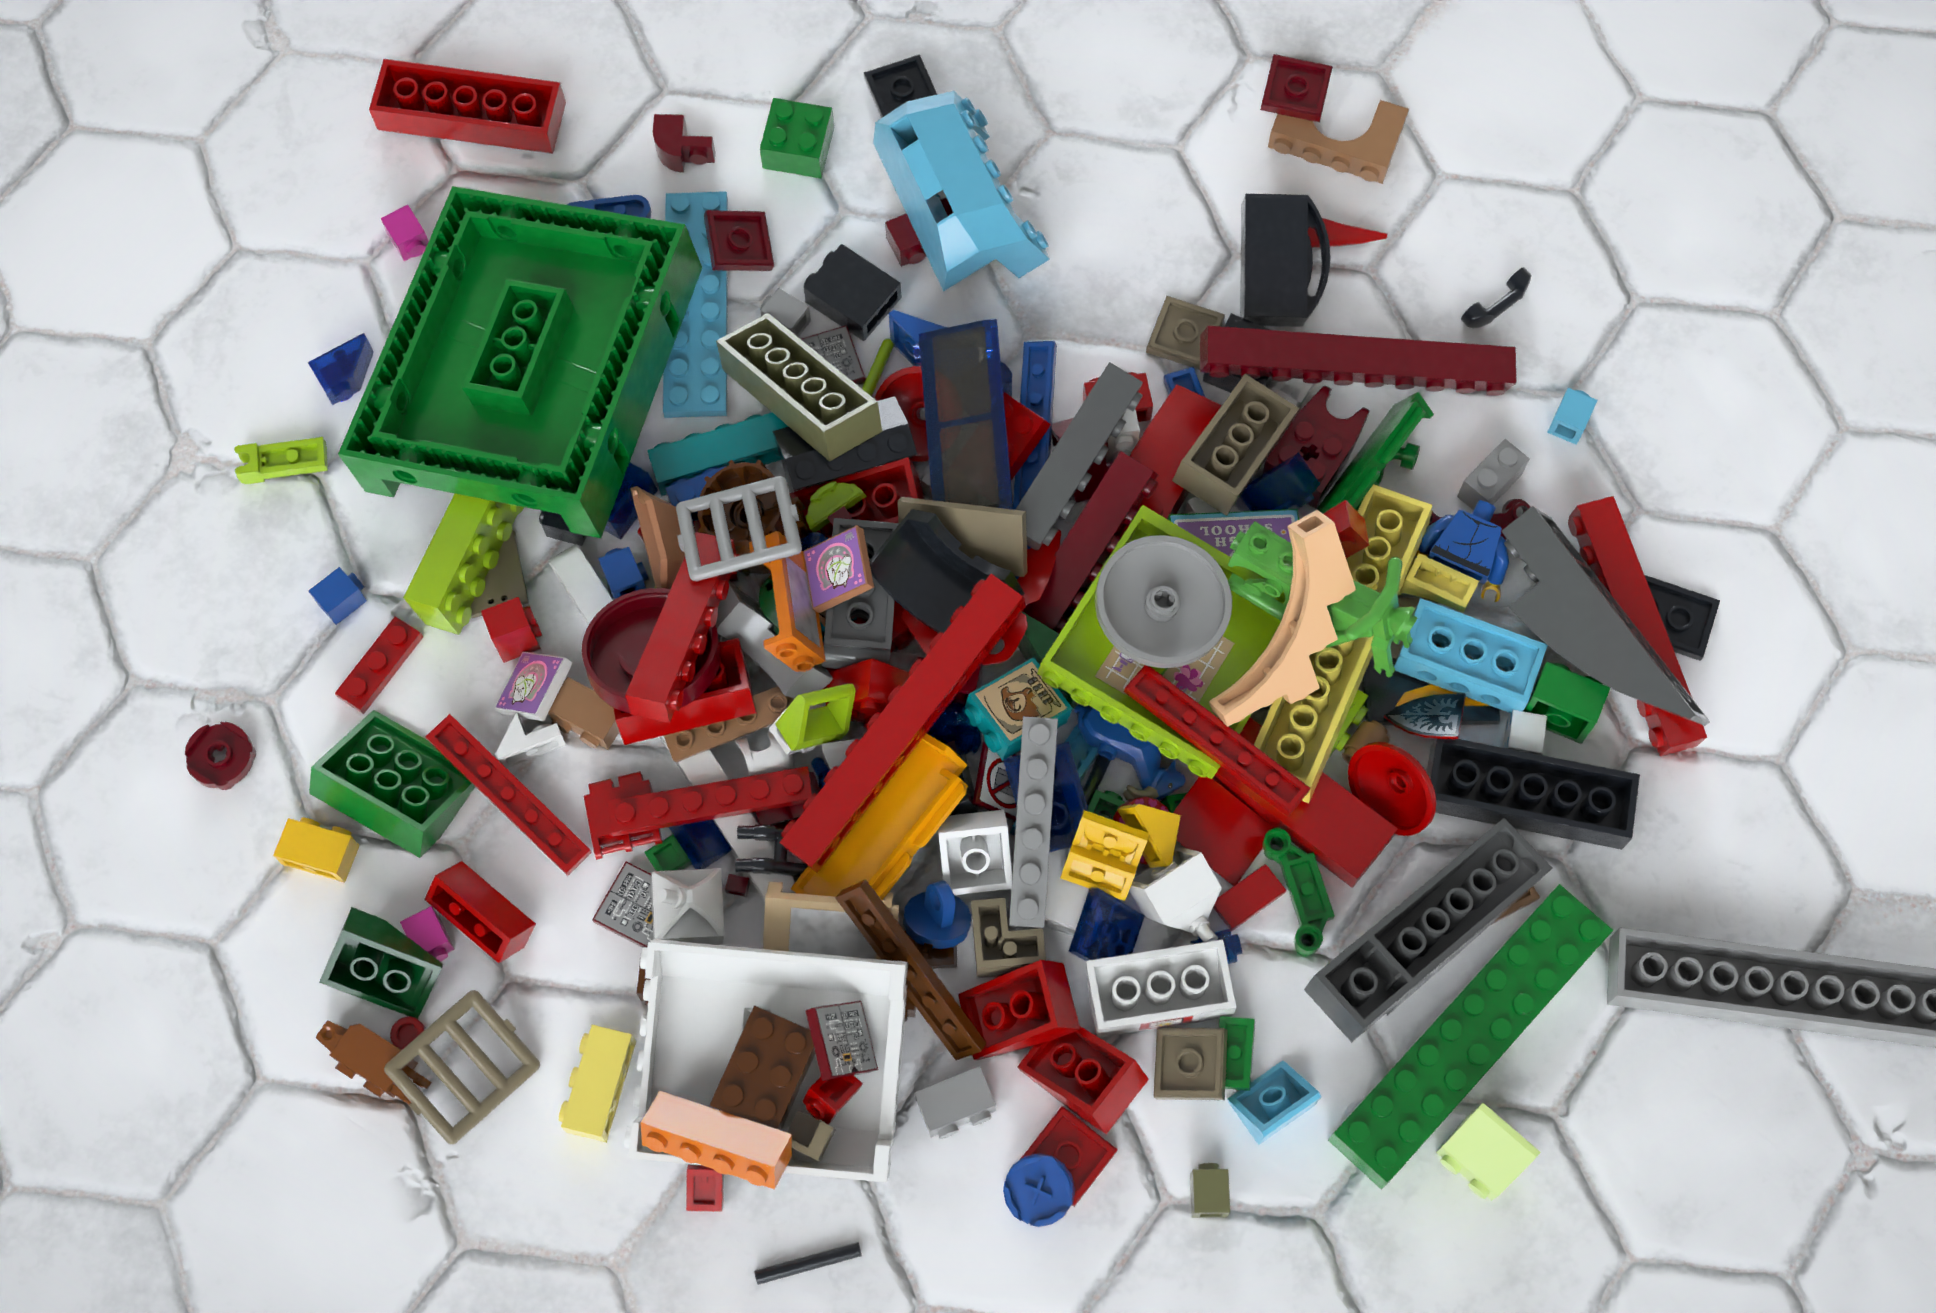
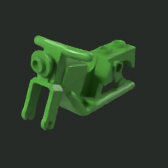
M1254 521L1246 534L1239 531L1229 548L1235 552L1228 566L1244 567L1264 578L1247 579L1245 581L1232 573L1228 583L1231 591L1281 621L1289 600L1293 578L1292 544ZM1392 557L1389 560L1386 584L1381 593L1354 581L1356 587L1354 592L1346 595L1341 601L1327 606L1338 640L1326 647L1354 641L1357 638L1373 636L1371 647L1375 663L1374 669L1379 674L1385 670L1387 677H1391L1395 672L1390 650L1392 641L1397 645L1400 641H1403L1404 647L1409 648L1413 642L1410 630L1417 620V617L1412 615L1415 610L1414 607H1399L1397 592L1399 591L1402 561L1399 557ZM1283 590H1284V595H1285V602H1284V603H1281V602H1279L1278 600H1276V599L1273 598V597H1280V595L1282 594V592H1283Z

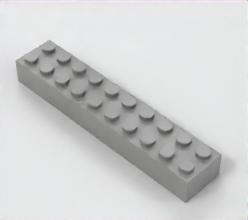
M1619 928L1610 937L1607 1005L1936 1048V968Z

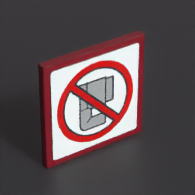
M983 741L973 797L975 805L988 811L1004 810L1006 819L1012 822L1016 821L1018 799L1008 764L1019 761L1020 756L1013 754L1002 761L998 754L990 751L985 741Z

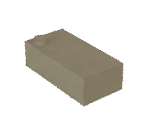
M1244 374L1181 461L1172 481L1227 516L1282 438L1299 408Z

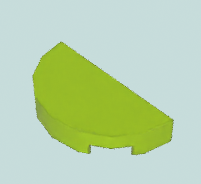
M835 481L820 487L811 496V503L806 515L810 530L813 534L830 523L827 517L843 506L848 510L866 497L865 493L852 483H837Z

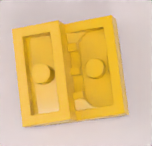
M1084 810L1060 878L1125 901L1148 841L1149 833Z

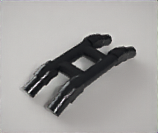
M773 825L737 827L738 839L774 840L775 843L774 859H736V872H753V874L772 873L800 877L808 866L804 863L787 862L788 850L779 843L783 839L781 834L784 828Z

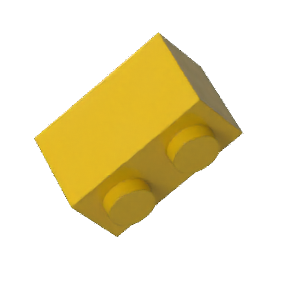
M301 817L300 821L288 818L273 856L284 866L345 883L360 846L351 836L352 832L337 826H333L331 830L320 827L321 824L306 817Z

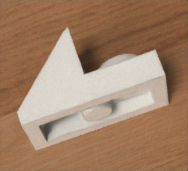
M516 713L496 751V756L499 762L506 768L566 746V743L557 723L539 725L532 730V733L526 734L523 723Z

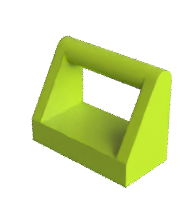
M849 683L797 695L775 724L791 751L843 739L849 731L855 687ZM829 702L827 706L809 710V706Z

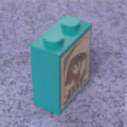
M1034 657L971 692L964 707L969 723L972 726L978 727L984 735L987 747L993 753L996 752L1002 761L1021 750L1023 717L1058 719V729L1067 723L1073 710L1059 689L1047 685L1041 679V676L1037 674L1040 664Z

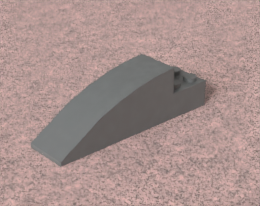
M1532 506L1502 530V533L1508 539L1504 543L1507 549L1515 558L1520 557L1527 564L1523 569L1531 580L1535 583L1539 582L1509 606L1536 636L1581 671L1613 690L1706 726L1710 723V720L1551 517Z
M1503 818L1316 973L1303 990L1352 1043L1385 1014L1388 1016L1553 868Z

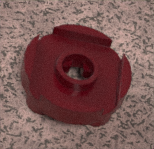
M220 722L221 724L213 726L208 724L199 728L188 740L185 747L186 767L190 775L203 786L228 790L248 774L256 757V750L249 736L239 726L230 722ZM226 748V758L222 761L214 762L213 752L215 750L221 752Z

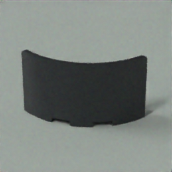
M911 509L869 561L873 577L884 590L906 611L937 633H944L951 625L950 619L956 609L961 605L966 606L972 598L971 592L975 585L981 579L986 580L990 574L996 576L1022 596L1025 594L1011 570L998 567L978 555L973 559L959 550L962 543L946 529L937 515L925 511Z

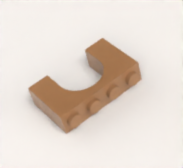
M1380 100L1369 129L1362 136L1349 141H1338L1326 137L1316 128L1313 121L1277 114L1271 129L1268 148L1274 149L1281 154H1290L1302 158L1309 163H1318L1331 167L1337 172L1350 173L1366 181H1375L1383 184L1409 109Z

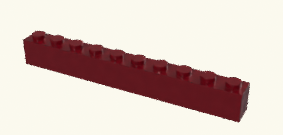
M1207 326L1200 335V372L1210 373V376L1217 378L1227 377L1229 374L1241 375L1242 378L1246 374L1253 379H1258L1260 376L1272 377L1273 381L1278 382L1296 378L1303 379V382L1308 384L1320 383L1322 380L1334 381V384L1339 386L1351 385L1353 382L1364 383V386L1369 388H1377L1387 384L1395 385V388L1400 390H1408L1417 386L1425 387V390L1430 392L1443 391L1445 388L1456 389V392L1460 394L1473 393L1475 390L1486 391V394L1491 396L1503 395L1517 384L1516 347L1221 326Z

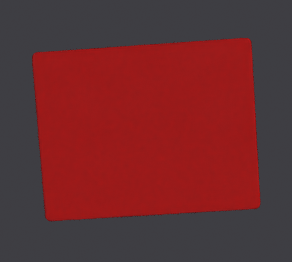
M1207 776L1198 777L1173 812L1174 814L1181 815L1176 841L1187 849L1201 852L1210 868L1233 886L1238 884L1262 850V843L1266 833L1274 829V827L1217 781Z

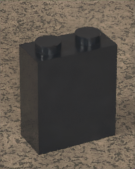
M842 243L835 252L831 251L827 254L821 268L816 273H811L803 285L805 303L841 327L847 325L849 332L862 341L869 337L902 298L901 282Z

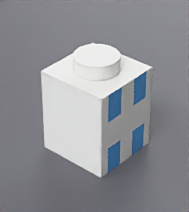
M1513 710L1506 721L1503 748L1542 755L1547 716Z

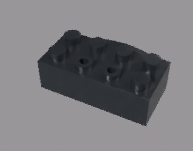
M1245 193L1241 204L1240 317L1261 326L1302 327L1318 305L1328 281L1331 258L1330 244L1324 221L1309 195ZM1309 228H1313L1316 231L1321 250V275L1314 296L1308 295V286L1313 268V253L1308 235Z

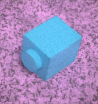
M1567 388L1547 433L1577 445L1598 400L1591 398L1583 391Z

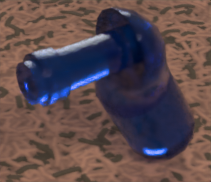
M815 757L811 761V766L818 776V785L821 790L826 784L824 779L829 769L821 757Z

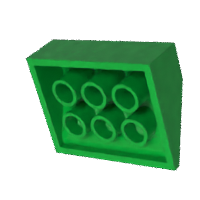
M373 710L311 767L309 794L421 858L440 839L475 786L429 741Z

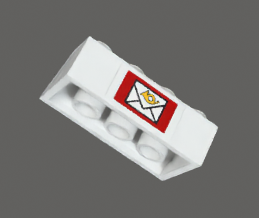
M1223 940L1086 961L1090 1006L1095 1034L1098 1037L1219 1019L1220 1016L1231 1017L1237 1008Z

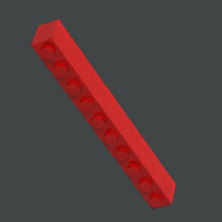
M990 574L986 580L981 579L975 585L971 592L972 598L965 607L961 605L956 609L950 619L951 625L944 633L939 632L934 637L929 646L931 650L923 660L919 658L912 665L908 673L910 677L904 685H898L893 689L887 699L889 704L882 713L876 712L871 717L866 726L867 732L860 740L855 739L849 745L845 752L847 756L839 767L836 765L827 773L824 779L826 784L818 794L813 793L809 796L803 805V810L805 811L797 821H790L782 831L781 836L783 839L779 843L816 873L823 867L1026 607L1024 597L993 574Z

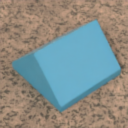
M1283 1060L1252 1081L1250 1091L1239 1090L1227 1100L1257 1144L1260 1145L1313 1108L1320 1100L1321 1095L1317 1089Z

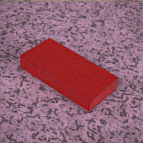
M1264 864L1219 896L1213 908L1232 932L1284 895L1287 890L1270 868Z

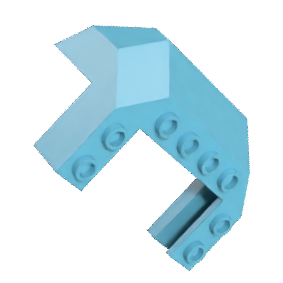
M955 91L907 101L875 122L873 139L875 149L943 292L995 259L1018 278L1050 260L1045 250L1049 245L1044 235L1040 231L1036 232L1028 220L1024 222L1014 213L1010 204L1013 201V197L1004 184L1001 186L998 180L1001 173L992 159L988 160L985 154L989 149L984 140L988 139L989 135L985 129L988 122L980 109L975 110L967 97L963 99ZM941 190L944 191L954 212L949 216L939 199L940 195L937 194Z

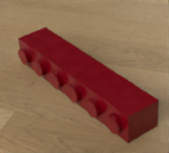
M1119 452L1054 555L1057 557L1053 571L1041 598L1036 602L1027 604L1022 612L1060 634L1073 609H1076L1084 597L1085 590L1090 582L1094 581L1102 569V563L1120 541L1121 533L1126 526L1130 525L1138 513L1140 503L1144 497L1149 499L1158 486L1156 481L1157 473L1124 452Z

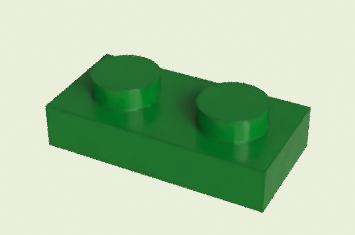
M1220 1016L1219 1028H1225L1228 1031L1225 1089L1247 1091L1251 1089L1255 1019Z

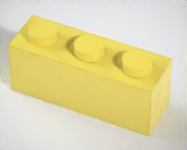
M591 1025L589 1034L584 1033L579 1047V1053L583 1054L580 1065L573 1068L569 1080V1087L572 1088L569 1101L562 1103L558 1120L562 1122L561 1128L566 1133L607 1143L637 1042L632 1034L596 1025Z

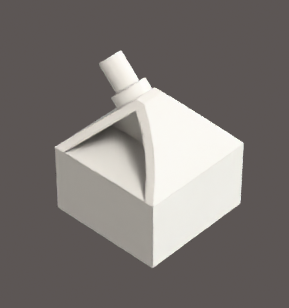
M1004 810L948 816L938 829L942 878L943 881L949 884L953 894L960 895L1012 889L1008 826Z
M1179 847L1174 850L1173 862L1169 866L1148 867L1134 877L1129 892L1145 918L1191 932L1195 937L1199 936L1203 942L1218 940V937L1210 929L1208 917L1222 887L1201 852Z
M721 868L652 871L653 940L722 945L725 933Z

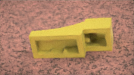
M1419 553L1417 558L1413 560L1399 595L1404 593L1422 597L1464 613L1479 581Z

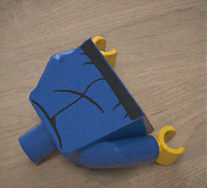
M1478 500L1472 514L1458 510L1455 516L1445 515L1429 525L1416 556L1420 553L1478 580L1479 583L1483 584L1481 598L1484 599L1487 590L1493 589L1497 592L1494 602H1498L1501 597L1500 585L1504 581L1509 566L1508 549L1504 544L1506 540L1500 536L1502 528L1490 522L1496 507L1486 501Z

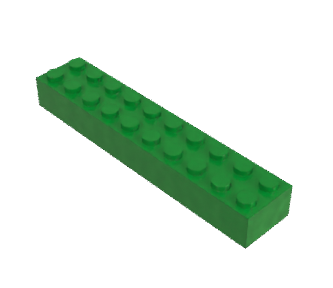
M1559 884L1339 1126L1328 1141L1374 1184L1383 1189L1612 933L1613 929Z

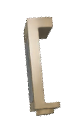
M769 882L765 896L763 949L880 959L835 899L836 897L782 892L783 883ZM888 892L886 899L882 900V902L898 922L899 905H893V893Z

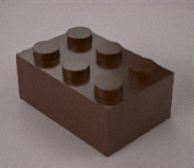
M754 1005L710 1106L782 1131L816 1054L810 1029Z

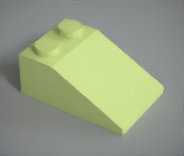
M1482 1103L1461 1122L1436 1153L1442 1157L1440 1162L1446 1169L1456 1175L1460 1173L1470 1182L1468 1186L1476 1195L1483 1199L1488 1197L1492 1201L1541 1152L1488 1106Z

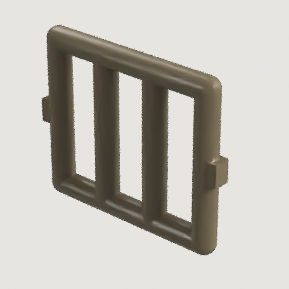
M471 990L384 1066V1071L411 1101L409 1106L418 1116L422 1114L448 1144H455L538 1071L540 1062L514 1033L516 1028L508 1019L503 1020L478 991ZM472 1007L522 1062L523 1065L508 1079L458 1024L457 1020ZM445 1031L496 1087L481 1103L430 1047V1044ZM417 1055L422 1058L469 1112L454 1127L451 1126L402 1070Z

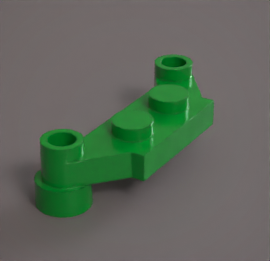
M1274 828L1269 830L1263 839L1264 854L1268 859L1274 860L1280 865L1300 925L1294 936L1295 950L1302 956H1309L1319 950L1323 942L1322 932L1326 922L1333 920L1335 915L1314 852L1306 854L1291 844L1290 835L1285 830ZM1275 844L1279 846L1280 849L1275 850L1271 847V845ZM1306 939L1310 941L1312 946L1304 945L1302 943V940Z

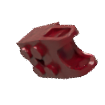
M1326 385L1296 415L1265 461L1262 473L1263 479L1317 509L1347 464L1370 413L1369 409L1363 407L1349 418L1340 419L1334 417L1329 413L1326 406L1332 391Z

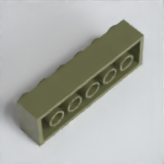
M769 313L716 340L724 372L828 461H832L882 432L878 402Z

